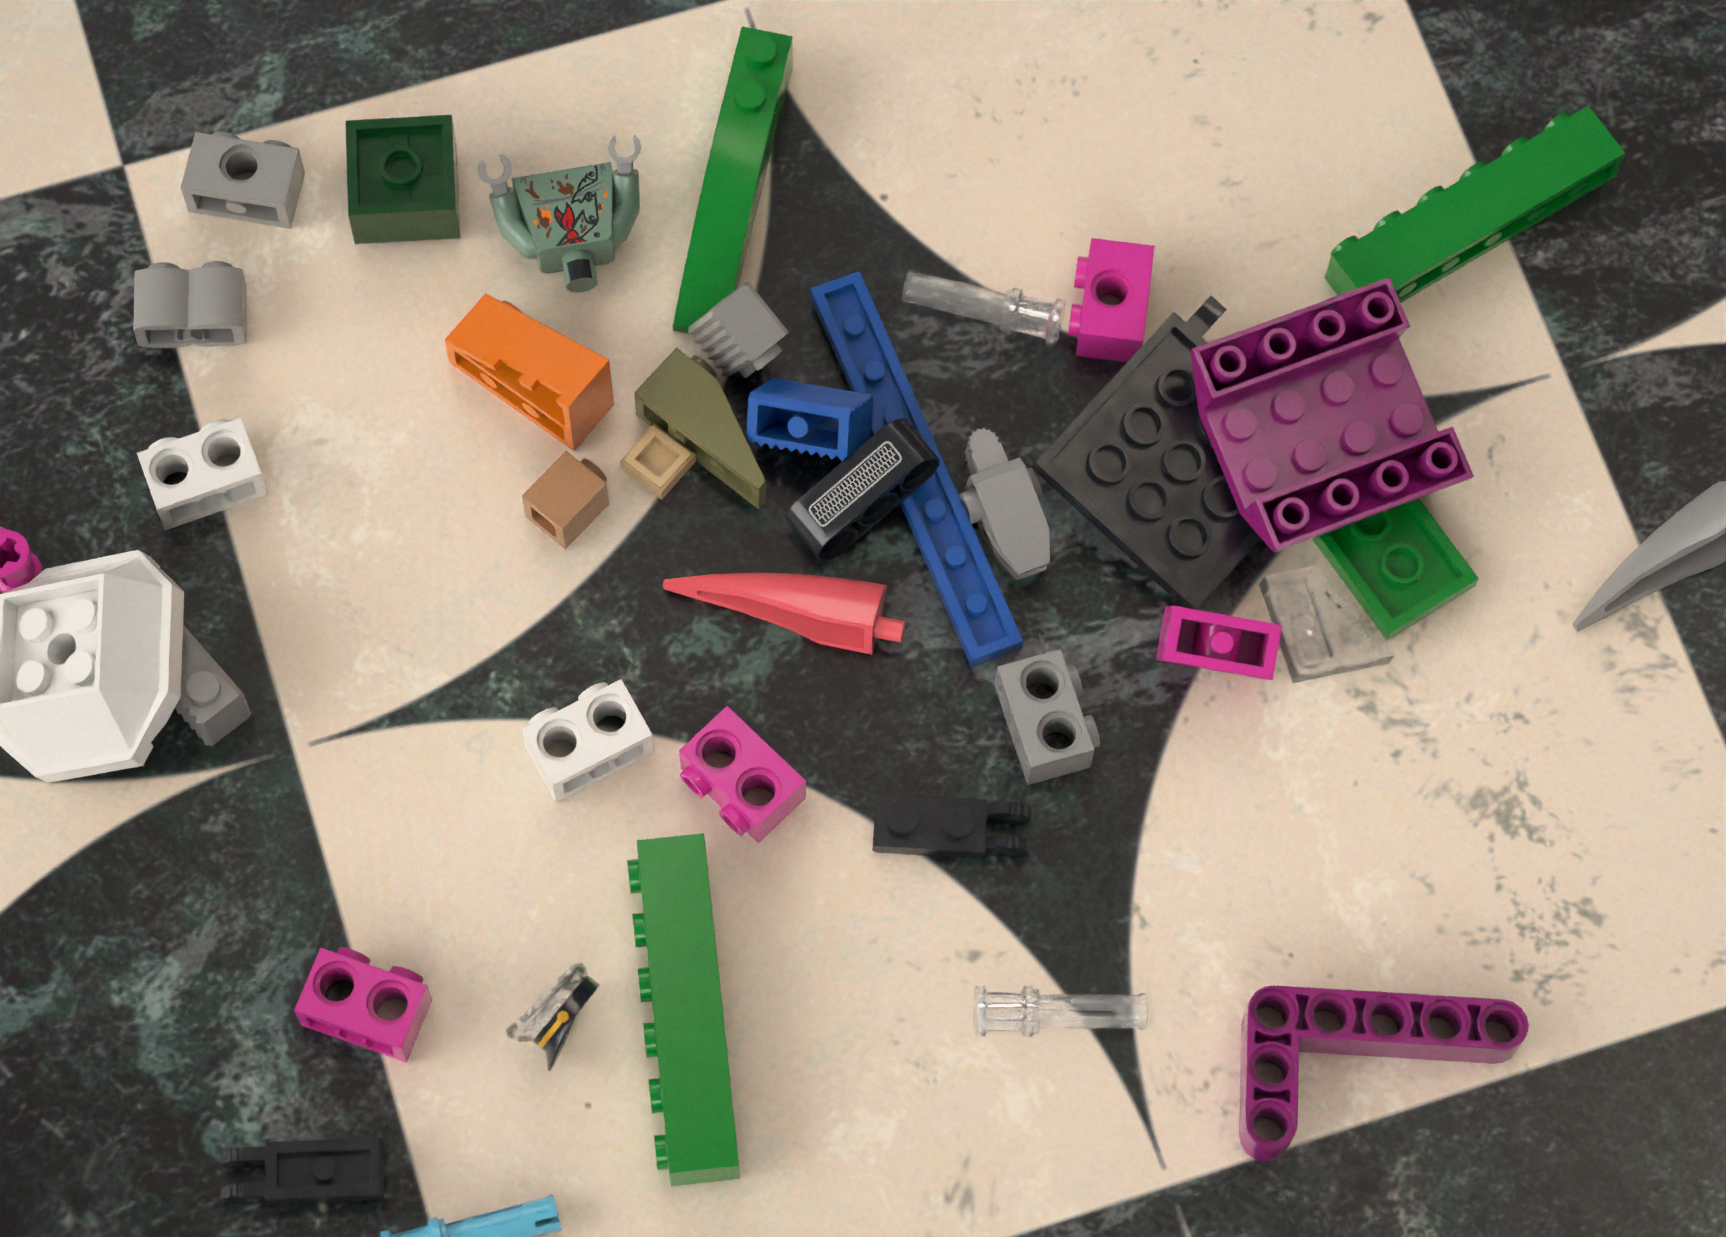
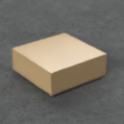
M654 423L620 460V469L662 500L696 462V454Z

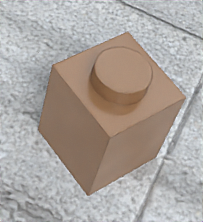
M565 451L522 495L525 517L566 550L609 505L605 474L590 460L584 458L580 462L568 451Z

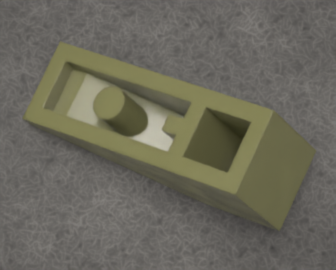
M676 347L634 392L636 415L650 426L655 423L696 454V461L757 509H760L766 503V481L717 379L715 371L702 358L696 355L690 358Z

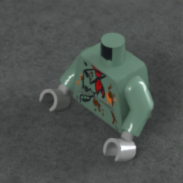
M616 135L610 140L609 154L617 162L618 167L614 171H612L611 162L516 177L512 178L513 188L507 185V180L512 172V166L507 157L499 154L504 170L503 174L497 179L488 177L484 161H479L477 167L478 174L485 183L491 184L493 190L489 194V199L502 237L524 258L536 259L542 273L549 274L563 271L568 291L576 293L585 292L597 286L595 266L609 264L614 261V246L620 245L627 240L640 211L639 171L633 169V161L637 159L641 151L640 140L636 135L633 136L635 151L633 155L626 158L619 156L615 151Z

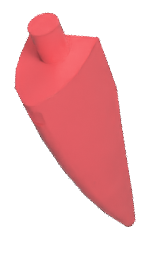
M787 573L708 574L664 579L663 581L664 590L748 614L792 630L821 645L872 655L877 638L901 643L904 635L905 621L882 617L887 592V585L846 578Z

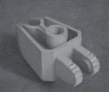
M984 427L983 429L977 428L976 432L972 431L971 436L968 437L967 445L964 447V461L968 462L966 467L970 476L965 485L964 492L960 493L959 497L971 524L976 522L993 561L1014 581H1019L1045 571L1046 565L1050 563V528L1039 502V499L1042 498L1041 486L1034 470L1031 467L1026 468L1020 457L1011 461L1008 460L1002 444L998 442L999 437H996V432L993 433L990 429L987 430Z

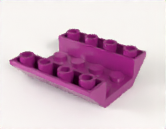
M1390 277L1192 348L1190 351L1198 410L1202 423L1240 514L1273 553L1474 477L1453 426L1438 431L1399 337L1410 328V324Z

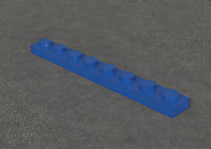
M860 271L810 288L811 301L852 392L870 394L873 397L871 437L888 423L896 419L905 418L908 419L940 460L936 472L901 502L900 505L971 668L1022 649V637Z

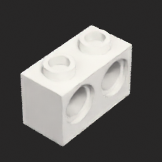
M241 417L231 421L221 419L210 422L203 426L199 432L179 439L175 437L160 439L151 444L147 450L137 453L165 530L269 495ZM235 454L240 456L230 466L221 467L215 465L217 460L224 455ZM172 473H187L186 478L178 484L168 485L163 483L166 477Z
M622 679L610 685L605 682L595 684L579 695V701L561 710H558L557 707L543 710L531 718L528 723L529 726L522 729L525 748L555 803L654 753L653 735ZM606 716H617L625 721V724L615 732H604L596 727L597 723ZM557 741H569L576 746L574 751L566 757L558 758L546 752L549 746Z

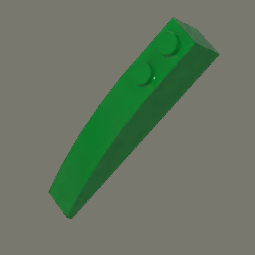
M741 27L698 202L673 322V331L688 334L690 325L722 299L738 289L793 67V36Z

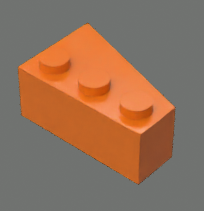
M485 293L445 339L449 363L573 451L577 449L614 405L609 359L523 314L508 301L501 302Z

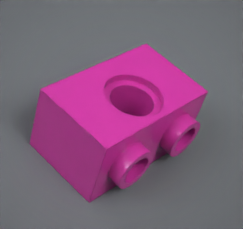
M1091 238L1088 257L1078 256L1074 288L1084 289L1082 305L1072 304L1068 335L1078 337L1076 356L1127 363L1143 346L1155 246ZM1110 295L1118 298L1122 303L1106 305L1098 298Z
M1165 606L1156 660L1257 679L1273 680L1282 625L1179 606Z

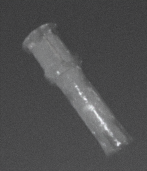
M914 269L908 271L902 292L903 303L909 302L955 315L998 324V330H1001L1003 334L1012 335L1016 331L1044 338L1046 345L1055 346L1066 307V300L1057 298L1055 302H1050L1023 295L1022 289L1015 287L1013 290L1007 289L1006 293L960 281L916 272Z
M975 986L973 999L975 1037H984L987 1031H1021L1023 1037H1033L1034 1034H1039L1040 1028H1139L1140 1030H1146L1148 1024L1147 995L1145 993H1140L1139 995L1040 994L1039 989H1034L1033 986H1023L1021 991H987L985 986ZM993 1011H1014V1012H993ZM1068 1011H1113V1012H1068Z

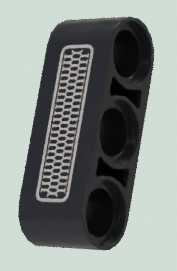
M896 419L881 428L798 499L788 511L786 518L818 561L831 560L848 549L923 485L936 472L940 460L908 419Z

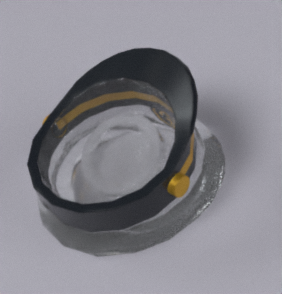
M582 962L573 964L506 1029L507 1037L519 1042H534L546 1052L548 1071H551L565 1044L576 1015L600 985L588 976L587 969Z

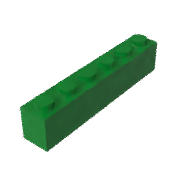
M1589 106L1573 115H1570L1569 112H1564L1551 120L1543 132L1529 140L1524 136L1512 142L1502 152L1501 157L1488 164L1485 161L1475 163L1460 176L1459 181L1445 189L1442 186L1432 188L1418 200L1416 206L1402 214L1398 210L1389 213L1375 225L1374 230L1359 239L1354 235L1341 241L1331 252L1325 279L1335 293L1341 295L1390 277L1399 301L1402 303L1615 178L1625 156V151Z
M704 833L636 840L638 859L627 860L630 894L642 893L644 913L632 914L636 948L647 947L649 967L638 968L641 1002L652 1001L654 1022L643 1023L646 1058L658 1057L660 1078L649 1079L652 1114L663 1113L665 1134L654 1135L657 1170L669 1169L671 1186L740 1179Z

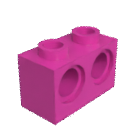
M728 706L679 750L680 768L683 770L680 773V777L686 786L700 798L708 794L722 808L719 811L721 818L735 833L742 836L747 832L758 843L806 799V780ZM716 751L727 752L734 758L733 762L724 768L711 767L704 760L709 754ZM761 788L769 791L773 795V799L766 805L754 806L746 802L744 796L752 789Z
M339 947L337 953L320 948L294 1009L300 1025L407 1063L432 1002L428 986L422 984L423 977L399 966H392L390 972L369 965L371 960L367 956L349 948ZM345 980L354 984L352 993L342 1001H331L325 998L326 990L336 981ZM399 999L407 1003L405 1013L398 1019L384 1020L378 1016L380 1007L388 1000Z

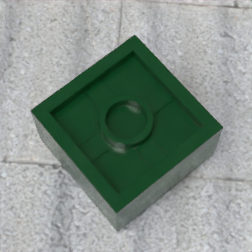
M452 115L345 120L348 216L354 243L369 244L461 238L457 144Z

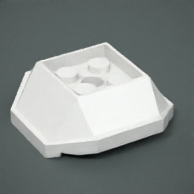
M140 550L46 568L29 583L0 594V746L31 774L47 783L143 766L154 747L151 743L152 740L167 723L181 697L184 591L150 556Z

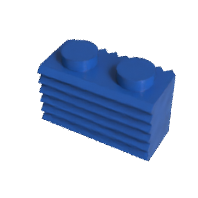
M771 378L770 381L767 380V383H763L762 386H759L758 389L755 388L749 394L746 440L750 445L757 441L760 446L767 443L770 448L777 445L780 450L787 447L790 452L797 448L801 454L807 450L811 456L817 452L821 458L828 454L831 460L838 456L843 461L871 438L873 397L870 394Z

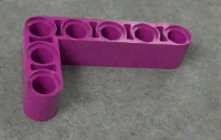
M1275 985L1263 987L1256 991L1250 999L1241 1024L1239 1113L1241 1146L1252 1158L1264 1162L1281 1157L1288 1149L1296 1134L1298 1125L1299 1052L1488 1064L1503 1063L1513 1056L1526 1038L1529 1028L1527 1016L1520 1006L1504 999ZM1266 1007L1273 1008L1282 1015L1285 1025L1280 1028H1268L1260 1023L1256 1011ZM1319 1011L1333 1013L1339 1019L1341 1029L1334 1032L1322 1030L1315 1023L1313 1014ZM1379 1014L1390 1017L1397 1025L1398 1033L1388 1036L1380 1034L1372 1026L1370 1017ZM1431 1018L1446 1020L1454 1030V1037L1449 1039L1437 1037L1429 1029L1428 1020ZM1496 1021L1505 1025L1510 1032L1511 1041L1502 1043L1492 1039L1486 1032L1485 1023ZM1266 1062L1274 1064L1282 1072L1284 1081L1273 1085L1264 1083L1257 1076L1255 1066ZM1263 1118L1275 1121L1282 1130V1138L1276 1141L1262 1139L1254 1129V1122Z

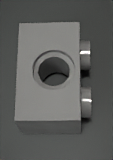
M221 131L214 132L213 134L195 132L180 188L188 212L291 229L305 172L299 149L292 148L287 143L277 140H267L264 143L242 140L234 134ZM242 172L255 173L246 180L234 179Z

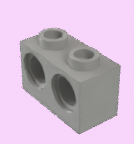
M1061 649L997 666L994 686L1027 785L1091 768L1094 748L1100 746L1098 730L1091 714L1083 716L1078 697L1083 696L1080 676L1075 665L1066 666ZM1034 683H1045L1054 690L1055 694L1049 698L1040 699L1032 696L1027 687ZM1050 733H1062L1071 740L1072 745L1065 749H1054L1044 741V737Z

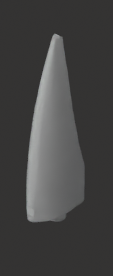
M1718 481L1702 492L1639 545L1597 590L1572 624L1575 630L1579 632L1653 592L1726 561V481Z

